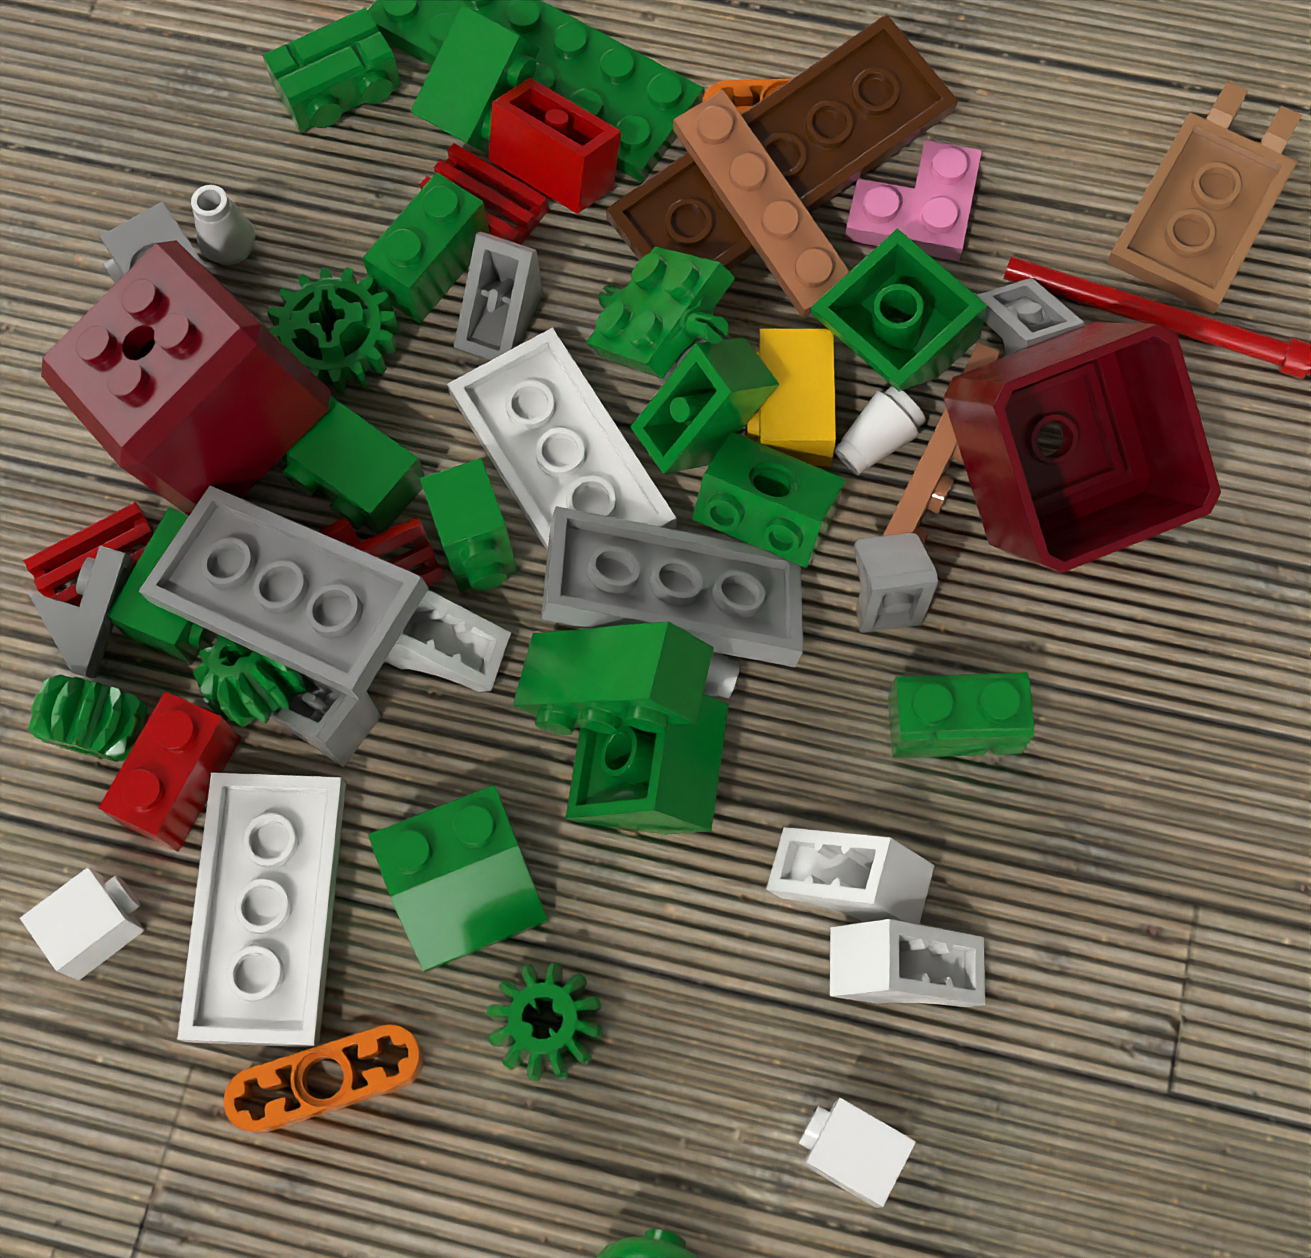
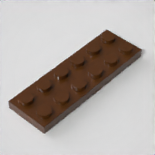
M885 14L741 114V116L810 214L953 113L958 100L891 18ZM689 152L606 208L607 220L639 260L651 253L656 246L720 262L729 271L756 252Z

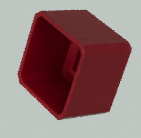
M177 240L155 243L42 357L41 377L122 469L188 516L209 486L241 499L329 409L331 390Z
M1092 323L954 376L943 397L989 545L1056 572L1064 573L1209 515L1221 494L1178 334L1159 324ZM1055 421L1059 424L1063 433L1062 443L1055 453L1045 456L1038 447V434L1046 423Z

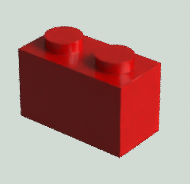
M529 78L492 102L488 160L576 214H579L614 188L621 131L534 79Z
M165 691L98 809L122 826L179 852L208 800L211 772L222 773L241 737L223 717Z

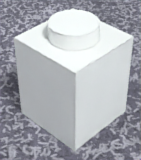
M89 867L20 917L54 969L76 980L82 979L145 931L132 913L140 907V903L126 883L117 875L107 879Z
M839 1098L834 1103L830 1112L818 1105L799 1141V1144L809 1149L802 1165L875 1208L884 1206L916 1143L913 1139L842 1098Z

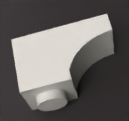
M428 590L385 659V662L401 670L411 669L436 675L477 692L491 691L511 632Z
M784 827L766 890L780 898L835 910L855 917L862 922L893 919L920 924L934 865L890 837Z
M893 919L830 927V996L877 1004L926 1003L959 1007L984 1006V937Z

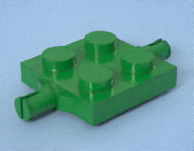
M655 246L651 253L645 255L635 265L631 274V280L625 289L618 288L615 285L603 287L608 294L600 292L598 300L604 310L599 315L596 329L586 341V344L602 358L663 379L680 354L695 339L700 338L712 344H718L724 340L719 334L727 336L729 330L728 322L721 316H714L713 312L718 301L735 277L720 262Z

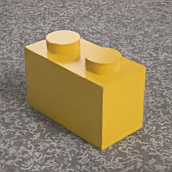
M760 329L759 347L756 353L780 385L746 424V438L813 466H831L836 442L834 333L829 329Z

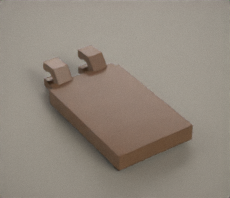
M1228 81L1206 119L1191 112L1188 114L1107 261V264L1212 314H1215L1298 162L1283 155L1282 152L1302 117V114L1281 105L1260 144L1229 130L1238 114L1248 90Z

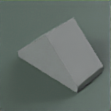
M481 231L476 234L454 348L492 360L521 344L543 296L537 250Z
M305 676L302 680L306 690L288 699L289 710L278 708L272 712L270 718L344 767L381 718V714L367 691L362 699L358 700L309 676Z

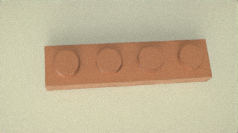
M722 90L673 119V131L800 316L805 318L811 314L810 307L850 271L725 91Z
M977 343L963 373L998 360L1000 352ZM945 408L883 536L915 533L919 536L924 546L929 532L919 527L928 510L939 514L954 482L953 479L945 476L952 459L963 463L947 408Z

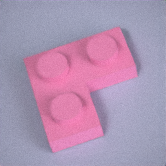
M925 140L915 189L859 178L855 186L845 240L878 246L898 228L929 256L959 261L982 150Z

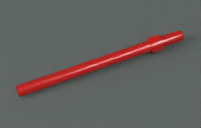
M1013 256L1009 260L1003 278L1005 280L1016 283L1033 278L1053 295L1145 324H1159L1174 333L1278 365V372L1302 380L1306 374L1311 376V343L1293 337L1289 342H1285Z

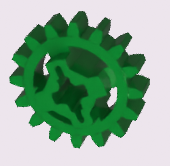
M321 267L320 280L311 282L304 274L299 275L298 281L301 289L296 293L285 288L279 291L285 305L284 308L270 307L267 313L273 324V327L268 329L324 384L333 383L338 395L345 393L346 381L354 379L362 388L368 386L365 372L371 368L376 372L384 373L387 368L381 353L394 354L398 349L393 334L399 331V325L395 312H392L393 307L389 295L386 291L378 293L375 281L371 276L364 278L357 284L353 269L348 267L342 272L340 279L332 278L328 267Z

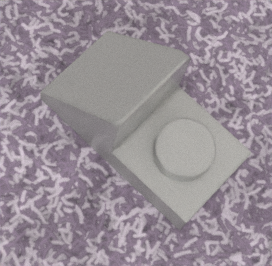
M1033 278L977 295L987 305L984 321L1003 338L1005 357L1085 326L1083 320Z
M905 533L855 541L854 550L861 584V592L856 607L860 633L922 625L938 584L936 568L919 536L915 533Z
M99 546L95 559L91 557L86 558L76 584V593L83 595L80 607L29 592L34 606L70 671L74 674L90 678L97 677L114 626L107 615L128 580L135 559L126 553Z

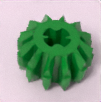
M216 634L217 642L214 646L199 652L203 663L193 672L198 681L199 690L205 696L203 700L215 714L223 717L224 720L234 721L242 728L250 724L255 718L266 724L273 711L278 708L289 710L288 699L306 690L302 680L306 675Z
M60 674L45 679L40 693H36L30 710L32 717L28 730L35 738L42 740L44 743L58 746L61 749L114 762L124 761L146 725L144 722L148 707L135 695L120 691L119 688L109 687L97 681L92 682L76 676L72 678Z
M552 962L547 969L545 983L539 982L538 974L532 964L522 967V976L527 984L526 988L519 991L507 979H504L499 984L503 994L512 1001L510 1007L500 1004L488 1006L487 1015L490 1018L508 1023L507 1026L496 1029L488 1035L489 1043L493 1047H503L514 1043L502 1061L503 1065L509 1070L517 1068L530 1055L527 1077L531 1081H540L544 1072L545 1060H551L553 1071L559 1080L566 1079L569 1076V1070L563 1058L565 1054L570 1051L579 1062L585 1065L592 1059L587 1048L577 1042L579 1037L589 1039L602 1038L603 1028L601 1025L581 1020V1018L599 1011L602 1008L601 1002L597 996H589L575 1001L587 985L586 978L580 973L571 977L561 988L563 968L560 963ZM552 1005L556 1017L563 1021L561 1028L557 1033L552 1028H549L551 1037L538 1039L537 1030L532 1024L528 1023L530 1016L534 1011L541 1016L540 1007Z

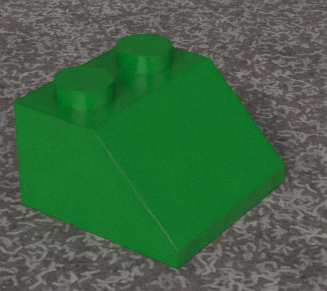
M897 228L810 307V313L900 392L938 378L980 339L987 305Z
M703 693L696 724L666 725L665 731L661 733L647 732L632 726H619L616 734H605L581 727L565 819L576 823L664 835L712 831L729 704Z
M495 784L368 834L391 901L424 972L549 922Z

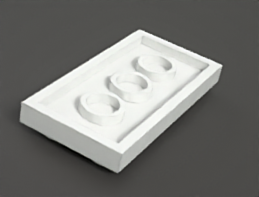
M553 328L447 384L451 397L547 552L550 523L556 506L668 529L677 527L676 516Z
M211 772L177 1040L191 1043L310 1048L319 1046L346 783L341 777Z

